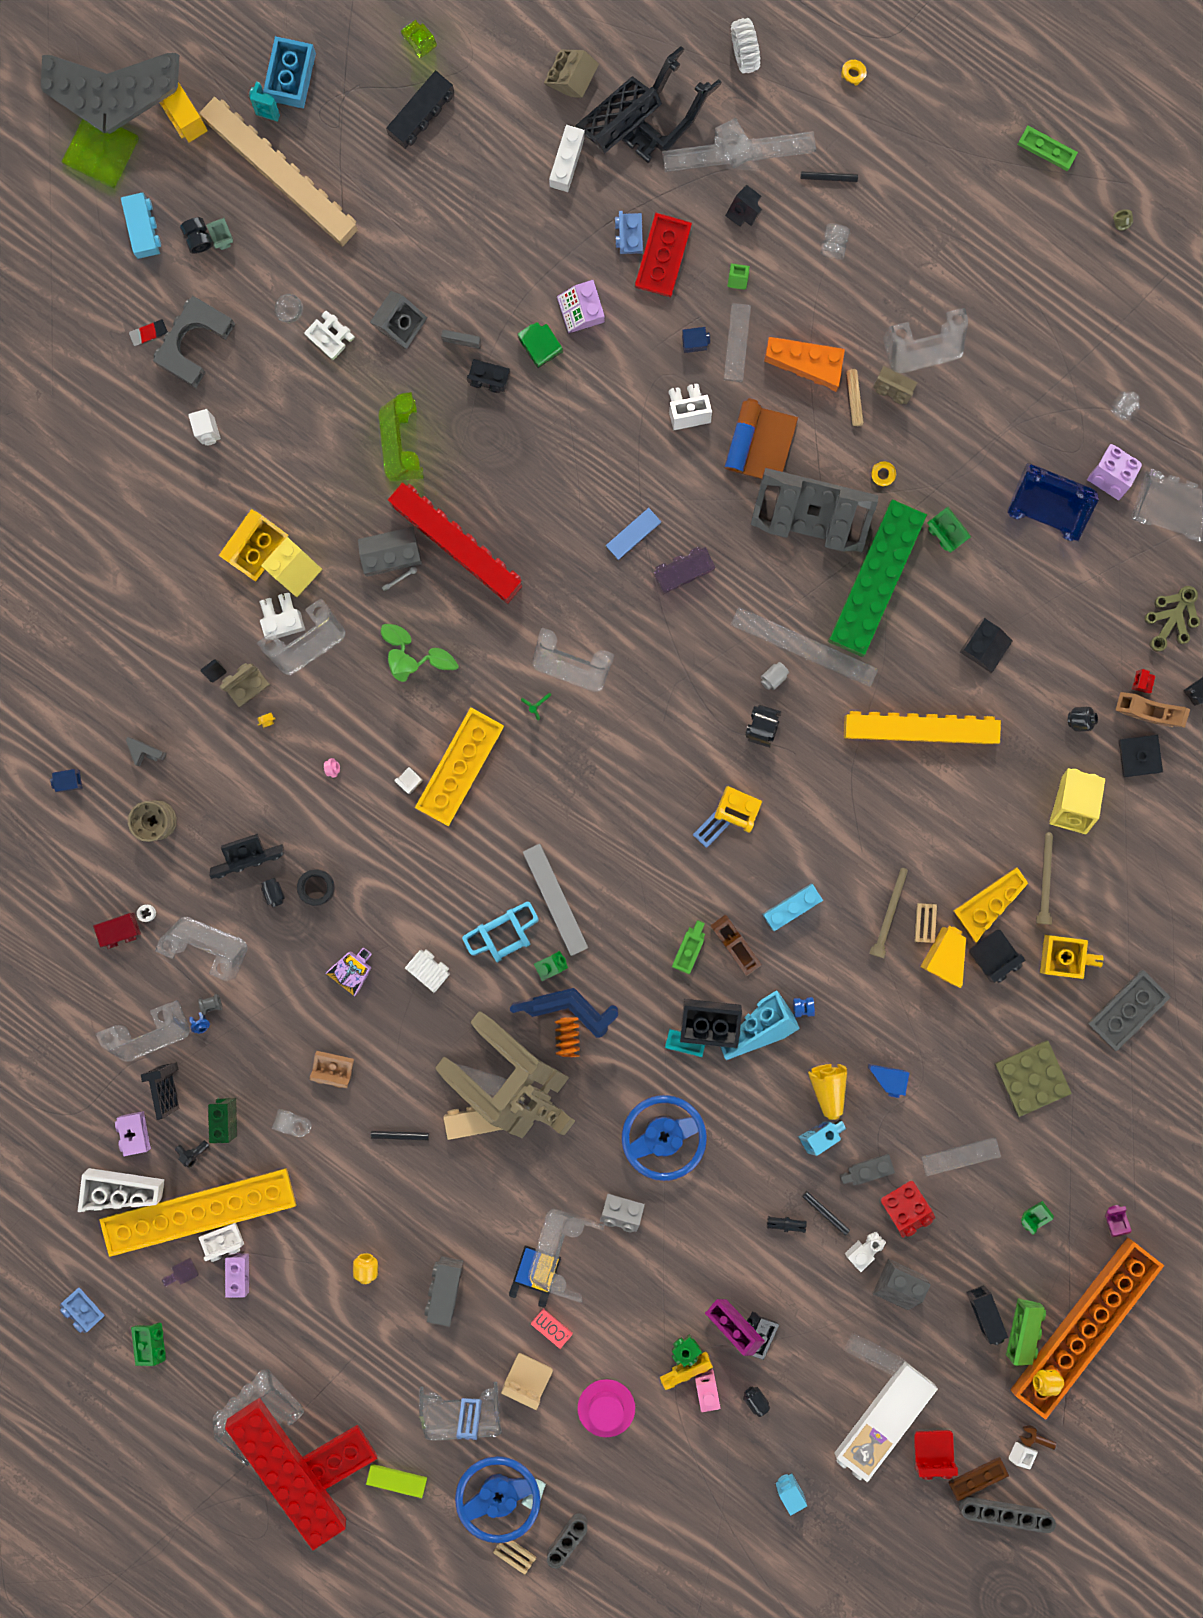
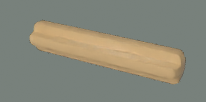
M851 369L846 374L853 426H861L863 424L858 374L856 369Z

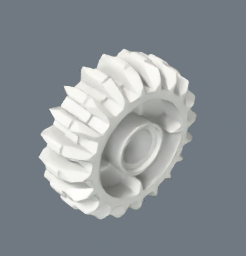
M749 18L738 19L731 25L734 54L739 70L742 73H751L760 67V51L756 31Z

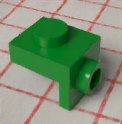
M560 951L534 963L542 981L568 968L566 959Z
M1041 1201L1024 1211L1021 1221L1023 1227L1034 1235L1038 1228L1053 1220L1054 1215L1044 1202Z

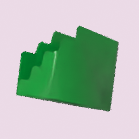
M536 322L517 335L537 368L563 353L562 346L547 324L540 326Z

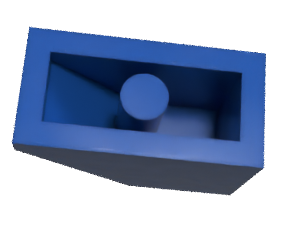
M868 1065V1069L883 1090L888 1093V1096L900 1098V1095H906L909 1078L908 1071Z

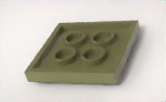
M1048 1040L994 1063L1018 1117L1072 1094Z

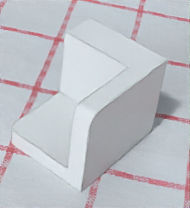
M408 767L394 781L408 794H411L423 780Z

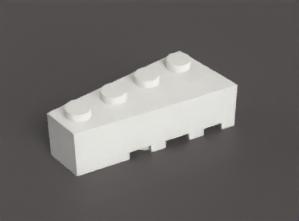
M88 1168L82 1174L78 1212H85L86 1210L96 1211L106 1208L119 1209L128 1206L157 1205L163 1196L164 1179Z

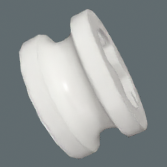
M142 905L137 910V917L142 922L152 921L156 916V910L151 905ZM148 908L150 910L148 912H151V916H147L146 918H144V914L142 915V911L147 910Z

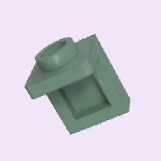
M225 218L206 224L215 249L220 247V250L231 246L230 243L233 242V237Z

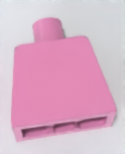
M713 1369L696 1375L695 1380L701 1412L720 1409Z

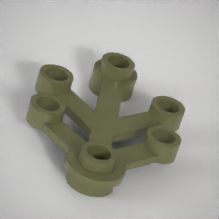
M1185 586L1179 590L1178 594L1166 597L1159 596L1155 599L1154 603L1158 608L1165 607L1168 603H1179L1174 609L1157 613L1149 612L1145 615L1144 619L1148 624L1169 618L1160 634L1150 641V647L1153 651L1160 652L1167 647L1166 638L1175 623L1179 632L1177 641L1180 644H1186L1190 641V635L1187 633L1182 612L1186 607L1189 614L1187 625L1190 628L1200 625V619L1197 617L1194 605L1198 598V593L1194 587ZM1186 592L1190 594L1189 599H1186L1184 596ZM1160 598L1164 601L1163 605L1158 603ZM1149 615H1153V621H1150L1148 619ZM1191 619L1196 620V625L1191 624ZM1181 635L1186 636L1185 642L1181 640ZM1155 641L1160 642L1159 648L1155 647Z

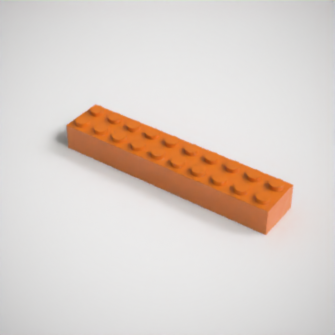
M1127 1237L1039 1351L1037 1358L1033 1360V1365H1029L1010 1389L1012 1393L1046 1420L1164 1265ZM1039 1370H1056L1064 1380V1387L1057 1396H1041L1033 1387V1377Z

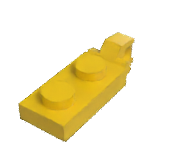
M704 1352L697 1356L698 1361L692 1366L686 1365L683 1367L682 1364L672 1367L673 1371L661 1376L660 1380L665 1390L674 1388L675 1385L686 1382L692 1377L713 1368L708 1353Z

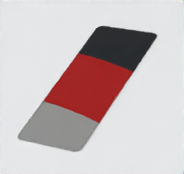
M163 319L130 331L129 335L133 345L136 346L162 336L168 331Z

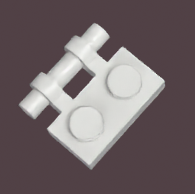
M325 311L322 317L326 321L322 324L316 320L304 334L329 358L334 360L346 347L341 340L346 338L351 342L355 336L350 333V329L347 326H343L337 321L338 318L335 315ZM333 326L338 333L334 335L328 329Z

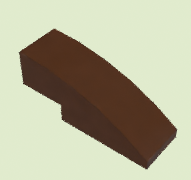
M726 914L710 925L746 976L762 965Z

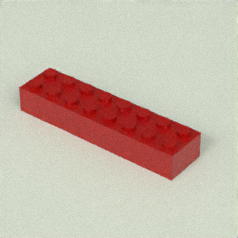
M402 482L389 497L388 502L391 507L504 602L509 604L520 591L522 580L516 572L506 570L507 567L504 562L499 558L493 559L491 552L483 545L480 548L477 545V540L469 533L466 535L462 533V527L455 521L450 523L447 515L439 508L435 510L432 502L425 496L421 498L411 484L406 486Z
M261 1398L256 1399L227 1418L225 1430L312 1550H315L346 1529V1517L323 1488L321 1482L303 1460L301 1454Z

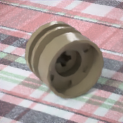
M158 800L138 803L128 815L130 832L137 839L147 842L167 838L173 833L177 822L174 809L166 802ZM155 817V819L158 820V823L155 824V821H153L152 818Z

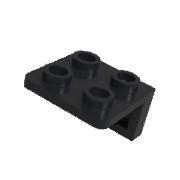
M998 929L969 949L971 956L989 981L993 983L996 981L997 983L1002 982L1007 978L1006 974L1010 971L1015 972L1023 966L1022 963L1026 961L1022 954L1015 951L1003 932Z

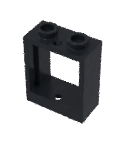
M984 1285L967 1291L966 1293L985 1339L990 1345L1003 1343L1004 1339L1008 1338L992 1293Z

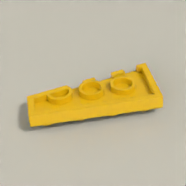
M1016 867L960 905L953 912L973 941L977 942L997 917L1004 912L1005 908L1026 887L1028 882L1018 867Z

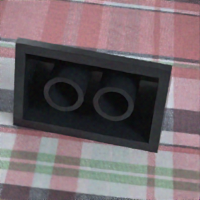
M684 999L680 1042L738 1048L742 1006L740 1004Z

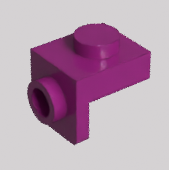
M1115 1205L1109 1207L1106 1211L1105 1218L1112 1238L1132 1232L1126 1216V1206L1120 1207Z

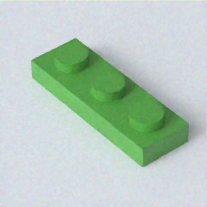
M1030 126L1026 127L1017 144L1065 171L1069 170L1078 153Z

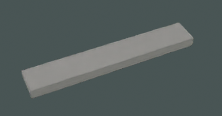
M541 844L523 851L570 955L572 956L587 949L586 941Z

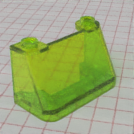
M412 392L398 394L379 410L384 471L387 478L391 481L424 478L423 467H420L419 458L416 453L412 451L402 452L400 424L409 423L410 415L417 412L416 401Z

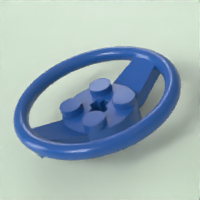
M669 1095L654 1096L639 1103L627 1116L622 1130V1146L627 1160L639 1173L654 1180H674L691 1172L702 1159L707 1143L705 1124L698 1111L685 1100ZM670 1103L683 1108L691 1115V1117L676 1120L666 1116L656 1117L648 1123L644 1134L631 1143L629 1141L633 1121L641 1111L651 1105ZM663 1131L665 1132V1134H669V1136H667V1140L663 1141V1139L660 1140L658 1138L661 1136V1132ZM699 1132V1144L694 1157L686 1166L670 1173L651 1171L637 1160V1158L652 1153L656 1156L672 1155L679 1150L684 1139Z
M489 1457L476 1462L463 1474L456 1489V1510L462 1524L472 1535L486 1542L505 1543L521 1537L532 1527L540 1509V1491L534 1476L524 1465L506 1457ZM505 1465L517 1470L524 1476L512 1479L502 1474L491 1475L484 1481L480 1492L463 1504V1494L467 1482L474 1473L486 1466ZM496 1492H499V1495L503 1494L502 1499L495 1497ZM531 1494L533 1496L532 1509L528 1519L520 1528L504 1535L488 1534L478 1529L471 1522V1520L486 1514L491 1518L507 1516L516 1508L518 1500Z

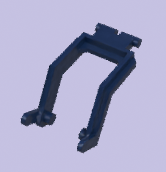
M575 988L514 1002L510 1007L512 1013L525 1011L531 1017L569 1008L596 1038L605 1035L608 1026L618 1017V1008L615 1005H611L600 1015Z

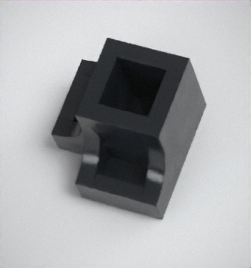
M746 185L735 196L725 216L739 227L744 222L752 226L762 211L758 205L762 196Z

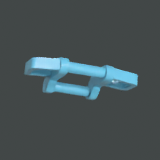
M525 902L513 909L511 908L506 911V914L485 925L481 924L478 928L464 935L462 939L469 953L475 956L490 950L495 961L499 962L504 956L519 948L531 945L524 931L539 921L531 903ZM528 907L533 915V919L521 927L515 913ZM511 920L521 939L497 951L488 931ZM480 932L487 946L472 950L468 939Z

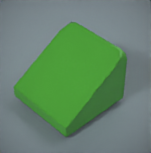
M731 263L727 286L745 290L750 266Z

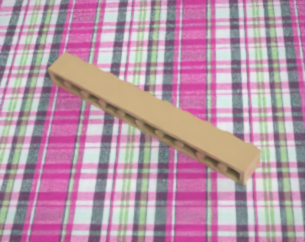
M213 97L199 113L202 120L343 247L358 231L355 219L349 214L346 216L342 213V208L335 201L331 203L327 199L328 195L322 189L317 190L309 177L300 175V170L293 163L289 165L285 161L286 157L279 150L275 152L271 148V143L266 138L261 139L257 136L258 132L251 125L246 126L243 123L244 119L237 112L233 114L229 110V105L221 99L219 101L216 97Z

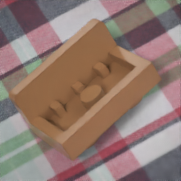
M316 1051L310 1080L320 1084L334 1085L338 1088H347L352 1075L354 1059Z

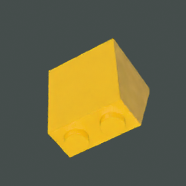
M953 926L948 928L942 927L935 939V943L931 946L920 967L961 988L963 985L966 937L961 935L963 933L961 930Z

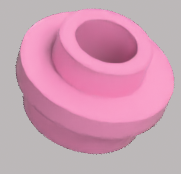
M334 758L325 761V774L333 778L337 777V774L340 772V765Z

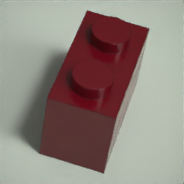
M128 913L93 925L100 947L106 946L107 949L119 946L118 942L125 940V943L137 940L136 936L141 935L134 913Z

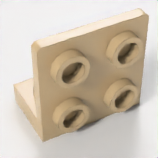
M518 1353L502 1387L501 1394L537 1410L540 1404V1397L553 1372V1368L522 1353Z

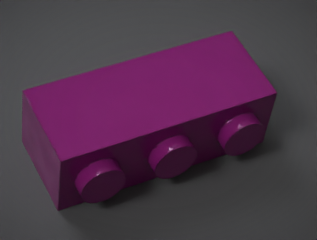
M717 1299L706 1311L705 1314L743 1356H753L765 1342L727 1299Z

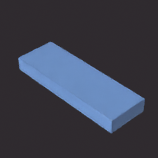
M648 508L612 539L606 547L617 560H620L661 524V521Z

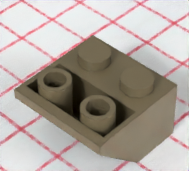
M561 49L556 55V60L549 70L544 84L569 97L582 98L599 63L585 50Z

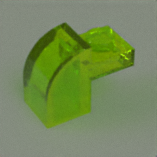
M414 20L401 30L402 36L420 58H423L437 47L433 34L423 23L420 25Z

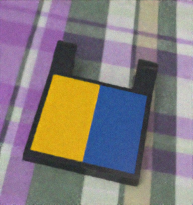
M525 1245L509 1296L516 1298L519 1286L521 1285L542 1292L538 1306L545 1308L561 1257Z

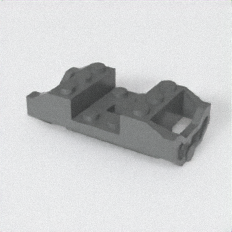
M765 468L751 525L773 535L787 538L789 531L825 539V547L839 551L862 552L878 503V495ZM767 485L780 486L771 521L759 518ZM857 505L867 508L858 542L847 539Z

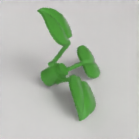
M383 624L381 626V635L384 640L392 645L401 646V650L393 649L388 654L389 667L395 679L401 682L407 681L410 673L416 672L418 667L426 660H430L432 666L442 670H457L459 668L455 659L447 651L440 648H431L428 652L429 655H426L417 663L414 658L404 653L405 644H410L412 641L410 634L402 627L394 624Z

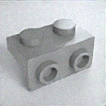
M607 1194L600 1222H604L609 1227H621L626 1232H637L645 1204Z

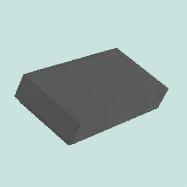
M442 330L441 337L443 342L480 349L481 339L479 336Z

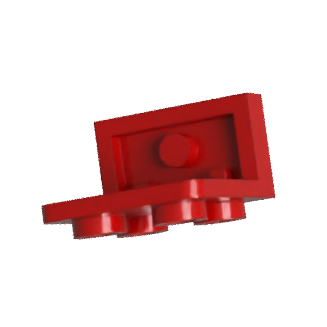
M909 1181L881 1199V1203L896 1225L902 1238L912 1236L916 1233L917 1229L922 1226H929L935 1219L933 1211L913 1181Z
M916 1431L914 1433L915 1470L918 1476L925 1480L933 1479V1477L951 1479L953 1476H958V1468L954 1462L952 1431Z

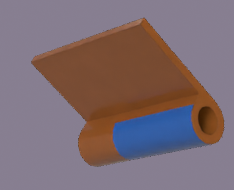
M748 398L747 401H743L724 468L762 479L765 468L783 472L798 417L761 408V405L755 399Z

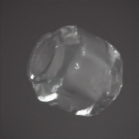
M1123 391L1112 402V413L1122 421L1124 419H1131L1141 408L1138 401L1140 397L1133 391L1130 393Z

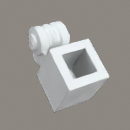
M877 1232L869 1234L866 1239L867 1242L864 1244L858 1240L845 1253L847 1258L860 1272L875 1259L873 1256L878 1251H882L886 1241Z

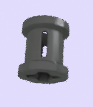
M219 994L206 999H198L202 1015H206L207 1012L213 1010H222Z

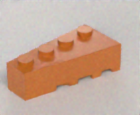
M769 337L764 361L783 370L791 371L802 378L805 377L812 380L818 385L826 386L836 392L840 383L845 349Z

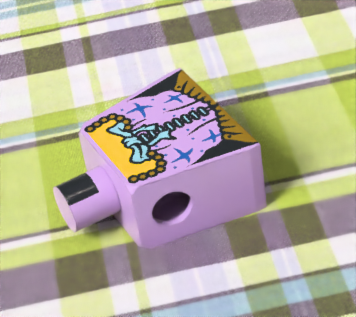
M362 948L357 955L350 951L331 967L326 974L353 996H356L371 970L366 961L372 954L365 948Z

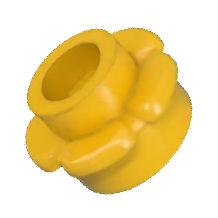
M272 712L257 718L259 721L258 725L262 724L263 728L274 724L273 720L276 718L273 717Z

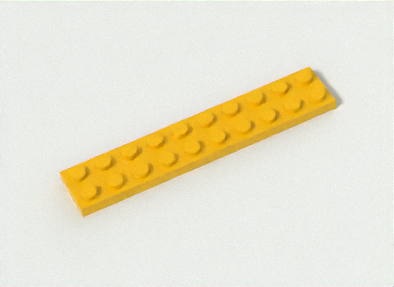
M287 1168L159 1202L157 1205L144 1206L103 1217L99 1220L109 1257L296 1207L297 1204Z

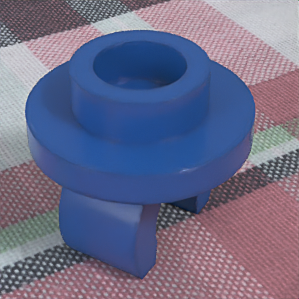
M201 1012L199 1013L200 1019L198 1021H195L193 1017L189 1019L192 1024L190 1027L191 1031L197 1034L206 1032L210 1026L209 1021L206 1020L205 1015H202Z

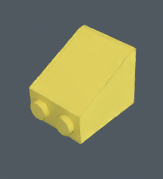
M288 537L261 565L296 597L323 570Z
M1068 768L1062 776L1049 824L1087 834L1100 816L1105 778L1099 777L1096 774H1087L1078 769Z

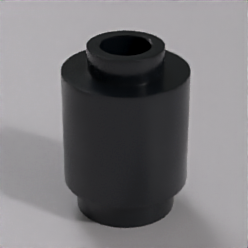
M275 878L262 882L261 891L267 905L271 904L273 908L283 904L282 900L285 899L279 881L277 882Z
M749 1387L745 1390L743 1400L752 1413L758 1417L765 1415L770 1410V1406L758 1387Z

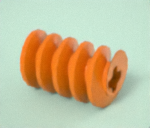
M563 1017L555 1021V1024L560 1025L555 1031L561 1033V1035L555 1037V1039L561 1041V1043L555 1045V1047L561 1048L560 1051L556 1052V1055L561 1057L580 1056L575 1054L580 1048L574 1046L580 1042L579 1039L574 1038L579 1035V1032L574 1030L579 1027V1024L574 1023V1021L578 1020L577 1017Z

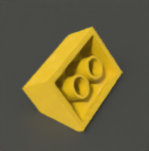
M251 509L219 556L256 582L264 571L261 565L288 537V534Z

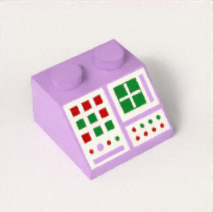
M594 280L575 285L557 296L568 333L605 322V316Z

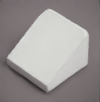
M1016 1442L1009 1455V1460L1017 1466L1031 1469L1038 1452Z

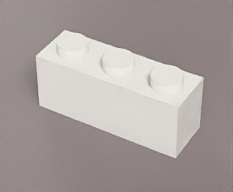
M566 125L550 175V187L565 192L569 191L585 139L584 130Z

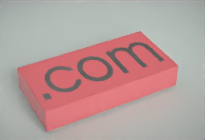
M544 1308L531 1322L533 1327L560 1349L573 1334Z

